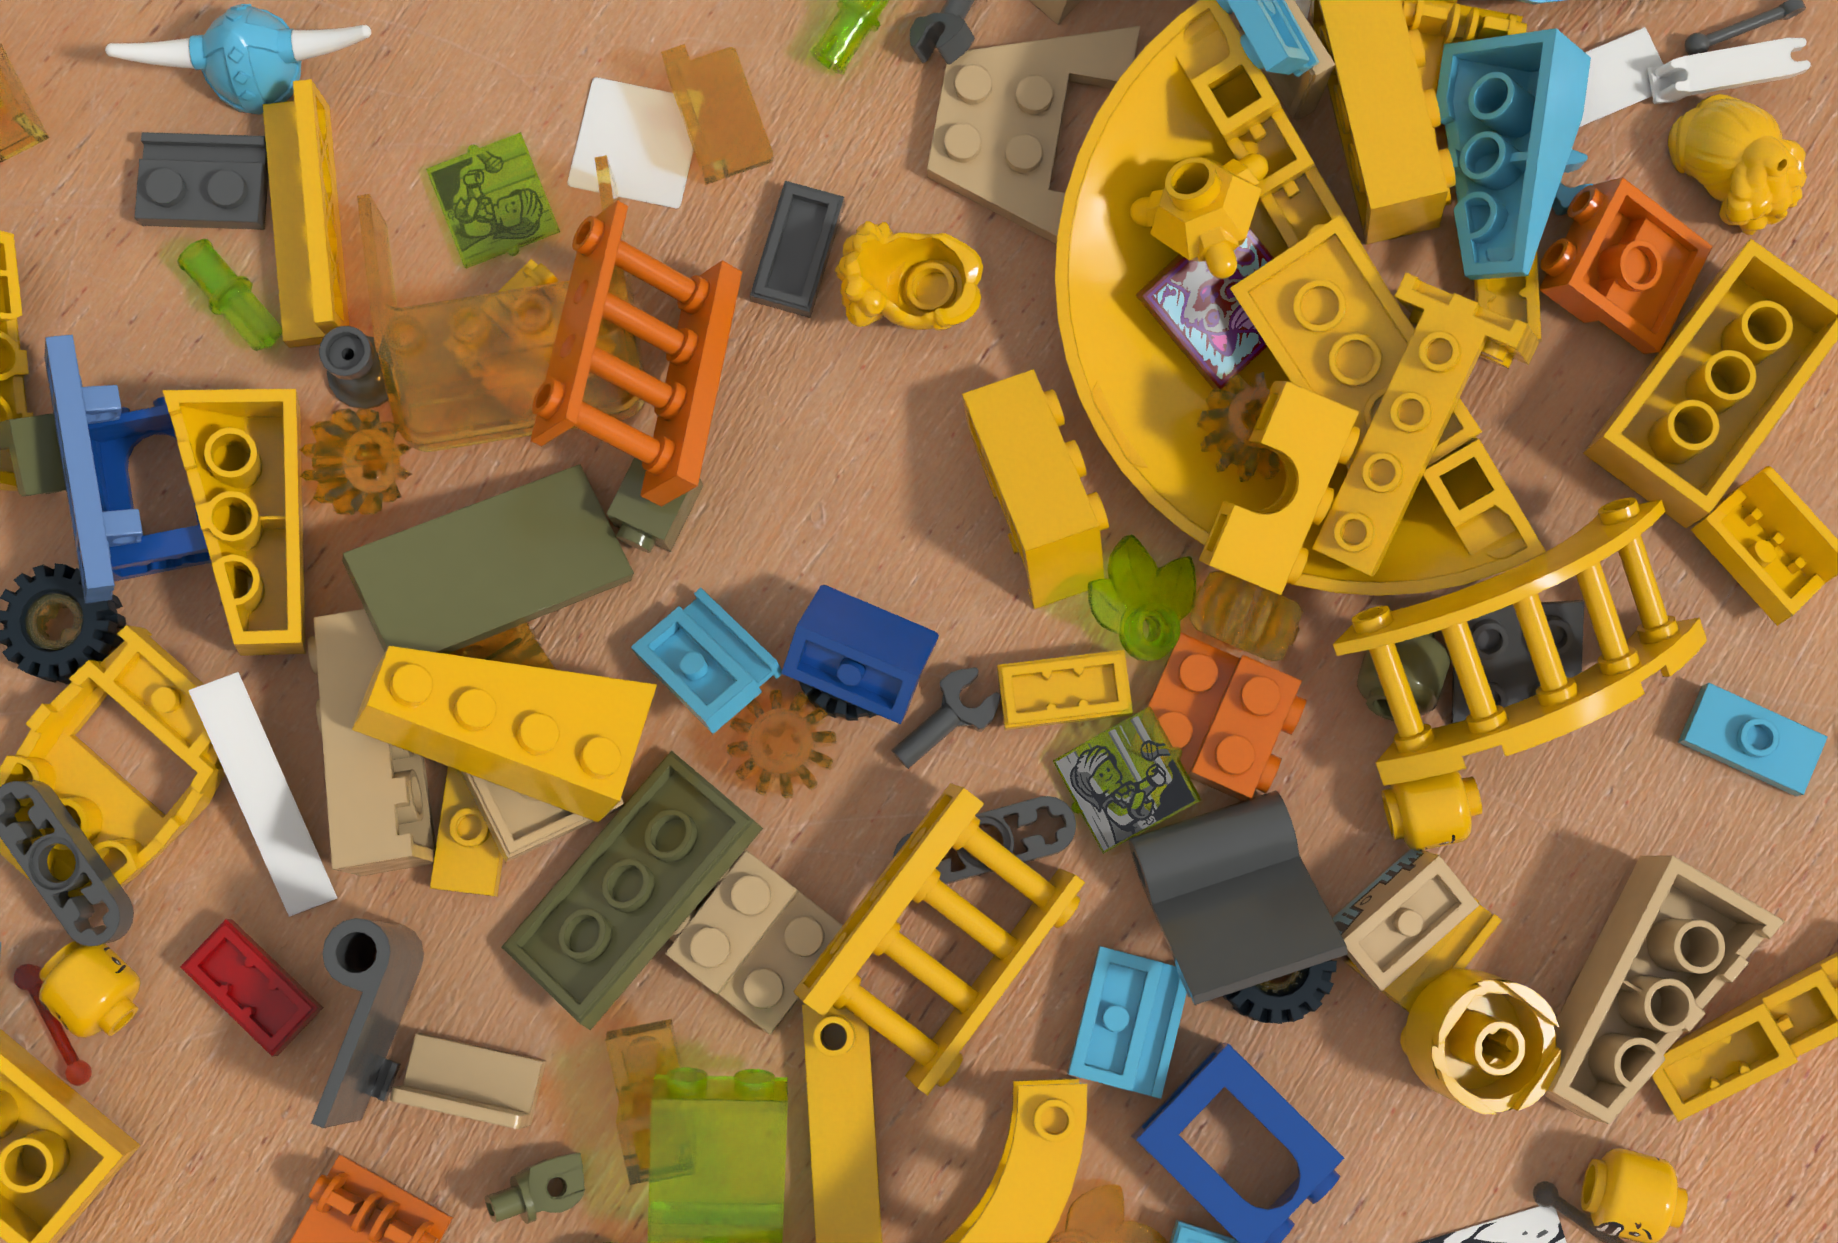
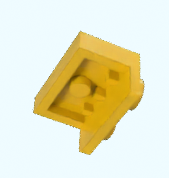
M1770 466L1764 467L1729 493L1714 507L1709 515L1702 518L1691 529L1710 553L1714 555L1777 626L1792 617L1825 583L1838 575V539Z

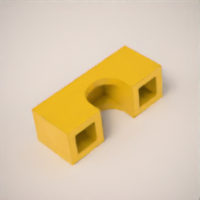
M1274 381L1249 441L1273 451L1280 458L1286 472L1284 490L1275 503L1261 510H1248L1233 503L1223 501L1199 561L1279 595H1282L1286 583L1294 585L1301 576L1308 558V549L1302 546L1311 524L1319 525L1324 520L1331 506L1334 489L1328 487L1337 463L1346 464L1357 445L1360 428L1355 427L1354 423L1360 411L1288 381Z

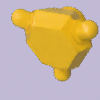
M1250 153L1239 161L1233 158L1225 165L1201 157L1184 159L1174 165L1168 172L1164 190L1152 191L1150 196L1138 198L1133 202L1130 209L1131 218L1138 225L1152 227L1150 232L1152 236L1189 261H1206L1208 269L1214 277L1226 279L1232 276L1237 269V259L1234 250L1242 245L1247 237L1262 190L1257 185L1267 175L1268 162L1264 156L1258 153Z

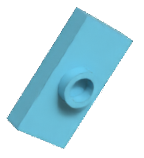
M1707 683L1702 685L1678 743L1791 795L1800 796L1804 795L1828 736L1718 686Z

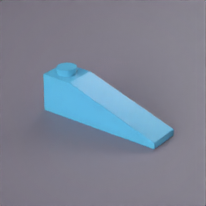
M1557 28L1444 44L1436 98L1441 123L1445 125L1448 149L1455 171V190L1458 203L1454 207V216L1464 275L1470 280L1528 276L1583 118L1591 61L1589 55Z

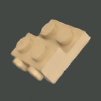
M746 850L739 860L737 859L712 888L714 892L699 911L694 909L669 938L674 943L665 954L771 1035L799 999L793 991L843 925Z

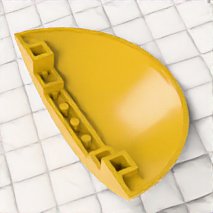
M1199 0L1178 15L1147 44L1119 78L1096 114L1078 152L1065 192L1057 234L1055 266L1058 323L1066 361L1079 399L1099 439L1120 470L1148 502L1180 530L1203 545L1206 544L1223 501L1233 503L1248 510H1261L1275 503L1281 496L1286 483V472L1282 461L1273 451L1249 441L1274 381H1288L1290 383L1291 381L1267 346L1221 390L1213 389L1136 296L1179 253L1150 234L1152 227L1141 226L1133 221L1130 215L1133 202L1138 198L1150 196L1152 191L1164 190L1168 172L1174 165L1184 159L1201 157L1225 165L1233 158L1239 161L1250 153H1258L1267 160L1268 172L1257 185L1262 190L1249 228L1274 258L1340 215L1377 271L1283 111L1279 99L1263 72L1246 55L1240 42V33L1228 13L1223 10L1216 0ZM1474 437L1425 469L1374 576L1367 575L1312 549L1328 515L1327 513L1319 525L1311 524L1302 546L1308 549V558L1301 576L1294 585L1333 593L1374 596L1425 593L1465 585L1507 571L1546 551L1482 442L1477 437ZM1339 462L1328 484V487L1334 489V496L1328 513L1349 471L1345 464Z

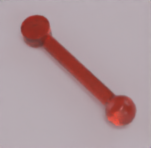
M33 964L21 965L14 973V982L18 988L29 991L67 1065L65 1071L66 1080L74 1086L86 1084L92 1075L91 1066L87 1062L79 1060L61 1023L39 1001V992L43 982L39 978V973L42 969Z

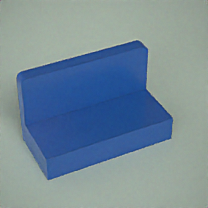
M821 585L797 624L781 674L901 724L939 635L937 632L827 585Z

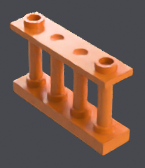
M617 200L596 217L588 216L580 224L573 238L572 248L577 253L546 379L539 387L533 400L532 412L536 414V419L530 441L542 447L574 426L642 461V467L646 471L640 496L662 507L698 486L742 271L722 260L701 275H694L689 278L621 240L628 206ZM614 265L678 300L677 305L681 312L677 329L608 292ZM602 318L666 352L669 367L665 383L595 346ZM589 372L654 406V412L658 417L653 437L582 401Z

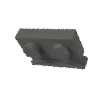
M142 132L141 142L144 144L143 159H139L134 217L142 226L265 229L269 177L265 136Z

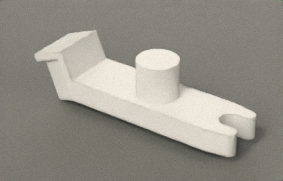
M1783 38L1687 55L1673 59L1662 66L1649 67L1647 70L1653 103H1674L1691 95L1736 89L1742 86L1788 79L1803 74L1810 68L1811 63L1808 60L1794 61L1791 58V52L1800 51L1807 41L1805 38Z

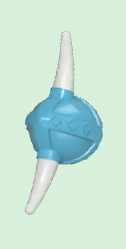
M240 4L230 7L226 13L213 21L204 35H192L189 38L159 42L110 43L106 46L105 52L110 57L134 62L201 70L205 80L221 101L239 112L260 115L263 114V104L286 102L293 95V81L300 80L302 60L332 53L370 37L371 29L367 25L337 29L294 30L289 28L282 18L267 10L252 7L251 4Z

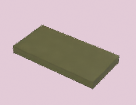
M581 464L343 553L342 562L384 652H386L389 646L449 654L632 580L634 575Z
M671 750L501 948L577 1022L591 1030L763 828Z

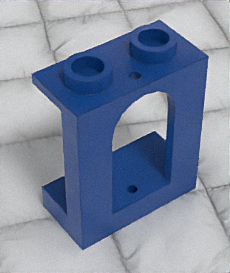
M164 397L154 400V407L130 412L129 408L122 407L119 420L88 424L102 511L134 509L128 467L129 457L138 443L152 435H169L176 438ZM197 511L198 525L143 535L139 543L109 547L114 581L211 563Z
M1222 1042L1131 1135L1239 1243H1281L1295 1225L1289 1218L1290 1215L1306 1199L1315 1204L1333 1188L1340 1178V1175L1334 1169L1344 1159L1230 1044ZM1224 1087L1289 1150L1297 1163L1299 1177L1268 1209L1255 1207L1245 1201L1179 1136Z

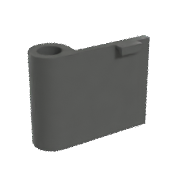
M1276 790L1129 838V846L1140 882L1174 957L1176 970L1188 997L1192 998L1194 1005L1348 954L1346 943L1299 855L1292 820L1281 795Z
M354 918L343 921L334 927L325 939L322 955L325 968L331 977L341 984L363 993L311 1124L328 1128L360 1121L364 1116L371 1096L383 1102L387 1101L401 1064L386 1057L420 973L424 958L422 941L415 931L405 925ZM376 947V949H377V954H376V960L374 961V959H373V953H374V948Z

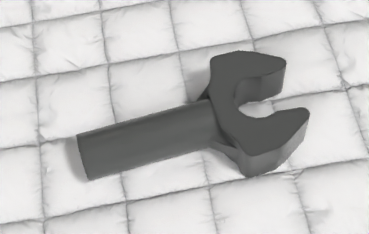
M947 0L940 13H932L915 19L910 29V45L922 63L929 59L935 46L948 65L952 64L970 48L975 37L964 19L975 0Z
M977 668L956 670L940 681V689L943 692L941 707L892 749V752L907 769L957 726H971L978 732H982L992 723L1000 701L999 693H993L976 708H968L960 701L961 691L970 686L978 677L979 671Z

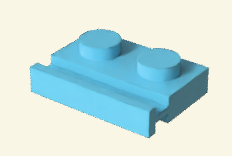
M1216 0L1227 13L1232 14L1234 12L1245 32L1240 37L1241 45L1248 58L1257 68L1261 70L1265 68L1267 72L1285 75L1294 73L1295 76L1299 77L1320 63L1285 0Z
M700 588L694 593L696 599L684 610L678 606L633 644L631 648L638 659L714 734L762 693L759 688L772 676L778 679L782 675V669L777 660Z
M1099 946L1067 1074L1161 1099L1187 994L1176 966Z

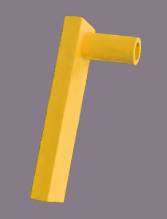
M802 1005L816 1243H883L869 1025L844 1006L839 1010L832 1006L825 1017H822L808 1005Z

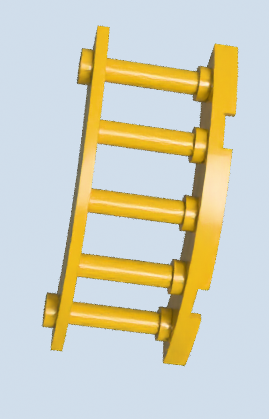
M1632 497L1612 501L1600 507L1597 516L1577 533L1545 553L1504 573L1419 604L1390 611L1388 606H1376L1359 612L1352 617V625L1333 643V647L1337 656L1369 650L1398 730V733L1393 737L1394 741L1375 762L1384 786L1466 769L1463 756L1499 745L1502 746L1506 757L1563 736L1611 714L1645 694L1641 684L1643 680L1661 670L1663 677H1670L1698 653L1707 642L1700 617L1676 621L1674 616L1667 615L1641 536L1665 512L1662 499L1638 504L1637 499ZM1617 551L1641 620V624L1627 641L1600 563ZM1576 575L1602 655L1598 657V663L1569 678L1566 677L1538 593ZM1513 604L1541 686L1536 689V695L1503 707L1496 705L1467 621ZM1441 630L1470 714L1466 717V720L1432 728L1429 724H1423L1395 643Z
M1078 1078L1013 1080L1009 1129L994 1176L980 1201H978L963 1222L941 1243H1047L1058 1224L1071 1194L1081 1159L1087 1120V1083H1079Z

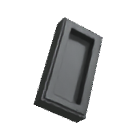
M789 181L784 182L750 293L751 302L811 318L845 205L843 196Z

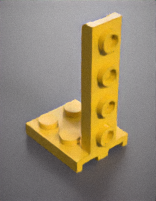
M1405 273L1394 297L1411 313L1408 320L1416 325V328L1312 547L1313 550L1370 576L1375 575L1478 358L1481 357L1509 369L1513 359L1529 365L1539 344V340L1527 323L1518 319L1512 320L1481 307L1478 302L1459 294H1451L1422 282L1418 277L1409 273Z

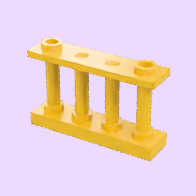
M952 783L947 786L793 991L802 1002L822 1017H825L832 1006L837 1010L844 1006L916 1060L905 1077L927 1096L935 1085L939 1087L944 1086L958 1071L963 1061V1055L960 1051L1053 926L1055 928L1062 927L1072 917L1080 903V897L1077 896V893L1085 884L1077 875L1058 868L1050 881H1047L978 827L980 819L975 815L984 803L964 787ZM951 847L956 851L964 848L1033 902L1010 934L939 879L941 872L936 867ZM912 900L916 903L924 900L994 954L972 986L968 985L899 932L901 924L897 922V919ZM872 953L876 956H880L883 953L955 1007L932 1039L860 985L861 977L857 973Z

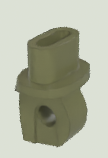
M576 1152L559 1155L535 1163L510 1178V1188L485 1196L486 1207L492 1222L497 1223L520 1214L522 1220L529 1224L536 1221L537 1212L561 1213L574 1207L581 1200L585 1192L581 1154ZM557 1177L563 1183V1190L558 1196L552 1197L547 1190V1185L551 1179Z

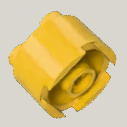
M1452 968L1428 984L1414 1001L1406 1026L1403 1028L1400 1037L1403 1052L1408 1056L1416 1075L1427 1087L1481 1114L1497 1115L1496 1113L1512 1109L1519 1111L1533 1105L1549 1089L1561 1062V1049L1556 1047L1554 1027L1559 1026L1555 1013L1545 999L1524 985L1475 969Z

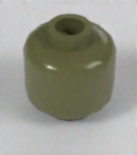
M1434 633L1395 643L1420 716L1429 713L1437 706L1450 665V657L1444 646L1435 639ZM1366 650L1358 674L1357 687L1363 698L1367 700L1366 704L1372 712L1382 718L1394 721L1370 652Z

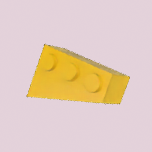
M1033 369L963 393L967 425L994 499L997 498L1011 532L1007 536L1013 553L1020 554L1026 569L1029 586L1028 594L1033 608L1037 609L1105 585L1100 531L1109 528L1107 515L1098 493L1086 494L1080 478L1086 476L1087 473L1076 441L1064 442L1058 427L1065 425V420L1055 391L1050 389L1043 392Z

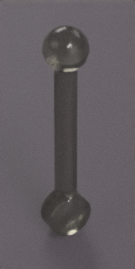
M1542 1181L1534 1187L1533 1198L1539 1206L1543 1208L1552 1206L1603 1243H1626L1617 1236L1598 1231L1589 1216L1559 1196L1558 1189L1553 1183Z

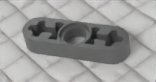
M37 780L13 781L0 787V838L69 936L85 946H98L122 938L129 931L133 922L134 910L132 902L53 789ZM31 798L34 806L28 811L31 821L18 822L15 814L19 812L21 805L17 799ZM54 828L55 831L52 834L43 836L39 829ZM40 837L33 844L31 843L32 839ZM57 844L67 846L75 856V870L71 877L65 881L56 879L50 873L47 865L49 852ZM91 880V886L81 889L84 895L71 898L68 896L69 891L79 889ZM105 903L109 909L102 918L105 925L92 927L88 920L95 912L92 905Z
M1042 796L975 815L980 819L979 825H990L1000 832L1003 838V846L1011 853H1013L1014 838L1010 827L1003 818L1017 815V828H1021L1036 822V811L1039 809L1047 808L1051 818L1061 817L1064 821V827L1056 831L1055 843L1045 844L1042 835H1034L1021 840L1027 852L1015 856L1024 863L1060 853L1070 844L1076 831V820L1071 808L1064 801L1051 796ZM913 832L907 834L899 841L895 848L893 858L896 856V854L899 852V850L902 848V846L905 844V842L908 840V838L911 836ZM964 848L956 851L960 861L965 866L964 870L952 872L951 858L941 861L936 867L941 872L939 879L945 884L993 872L982 862L972 858Z

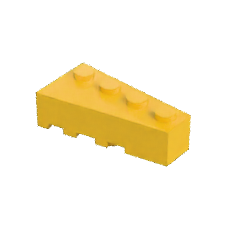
M389 646L373 672L352 730L599 823L620 802L657 684Z

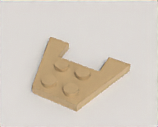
M1140 26L967 50L952 64L948 65L946 63L928 160L927 177L1057 245V234L1065 192L1049 190L1068 81L1113 89L1119 78L1134 61Z

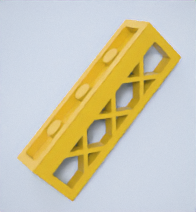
M312 79L293 81L294 101L263 104L283 342L289 348L319 345L324 336L332 329L340 326H350L330 106Z

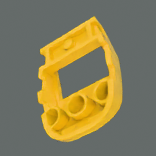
M126 625L117 633L125 641L103 661L88 660L69 678L72 682L50 704L42 703L26 722V725L31 729L15 755H7L0 766V787L9 782L37 780L50 786L121 887L136 878L199 816L211 802L225 776L224 769L188 691L204 684L150 637L152 634L146 628ZM107 695H110L197 772L190 786L166 815L76 736ZM17 799L21 805V809L15 814L17 821H31L28 811L34 806L32 799ZM54 828L39 829L43 836L52 834L55 831ZM40 837L32 839L31 843L33 844ZM0 838L1 855L29 879ZM57 844L51 849L47 858L50 873L61 881L71 877L75 870L76 861L70 848L63 844ZM91 880L83 887L69 891L68 896L71 898L84 895L81 889L91 886Z

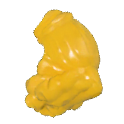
M1717 94L1703 99L1695 108L1684 113L1672 125L1668 135V148L1675 169L1681 174L1686 173L1688 176L1694 177L1714 199L1722 202L1719 216L1724 223L1739 225L1743 233L1753 235L1757 230L1764 229L1767 224L1773 225L1782 221L1788 214V207H1795L1798 200L1802 198L1801 188L1807 179L1803 165L1806 156L1805 150L1797 142L1783 139L1776 120L1759 106L1728 95Z
M865 221V223L858 226L856 234L851 235L845 240L843 256L835 268L836 276L842 281L840 294L842 295V305L846 308V316L848 321L857 327L868 326L885 316L892 323L907 329H935L942 331L962 323L973 316L978 310L981 301L980 289L977 286L983 271L980 256L967 244L943 232L939 234L907 232L893 234L886 222L874 224L870 221Z

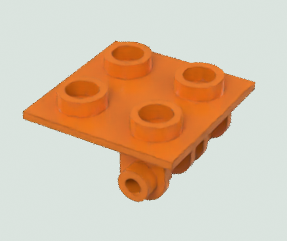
M339 1154L328 1175L322 1174L313 1185L309 1193V1198L313 1202L289 1243H440L454 1217L344 1155Z

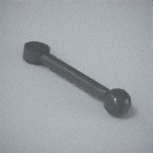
M1788 0L1777 8L1710 34L1693 33L1685 41V51L1688 55L1707 52L1710 46L1779 19H1790L1803 12L1806 6L1803 0Z

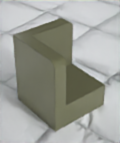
M54 414L9 419L0 422V450H10L19 494L21 496H31L66 491Z

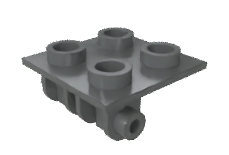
M1584 601L1541 602L1566 677L1572 678L1582 672ZM1513 604L1467 621L1496 705L1506 707L1536 695V689L1541 685ZM1453 665L1452 723L1466 720L1470 711Z

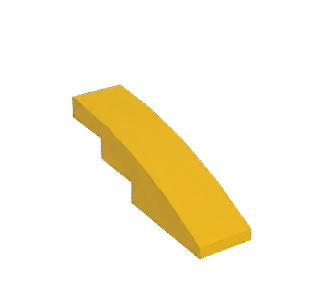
M1838 952L1758 994L1672 1044L1664 1054L1666 1060L1655 1071L1652 1078L1678 1122L1797 1063L1798 1056L1838 1037Z

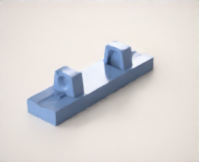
M73 335L45 337L44 359L85 603L112 600V591L115 586L109 547L139 543L143 535L139 509L102 511L88 424L120 419L122 407L119 389L117 385L82 387Z

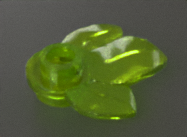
M1132 534L1126 535L1115 546L1109 557L1107 568L1109 579H1095L1088 583V601L1096 621L1103 628L1119 634L1120 642L1130 656L1141 661H1154L1166 656L1177 644L1180 637V621L1194 607L1196 598L1195 568L1190 556L1174 559L1158 568L1141 542ZM1144 620L1149 626V634L1146 639L1143 634Z

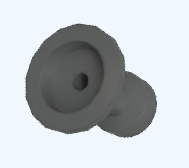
M351 326L334 328L324 336L320 344L319 355L322 364L327 369L329 387L340 401L353 408L370 409L381 406L393 397L400 386L402 368L400 358L389 344L379 338L366 336L361 330Z

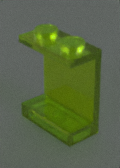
M691 1067L676 1068L670 1070L667 1075L655 1074L651 1098L648 1243L783 1242L788 1077H775L773 1073L762 1069H745L738 1071L734 1076H707L704 1070Z

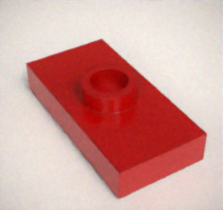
M225 919L180 966L272 1057L279 1056L324 1008L232 919Z

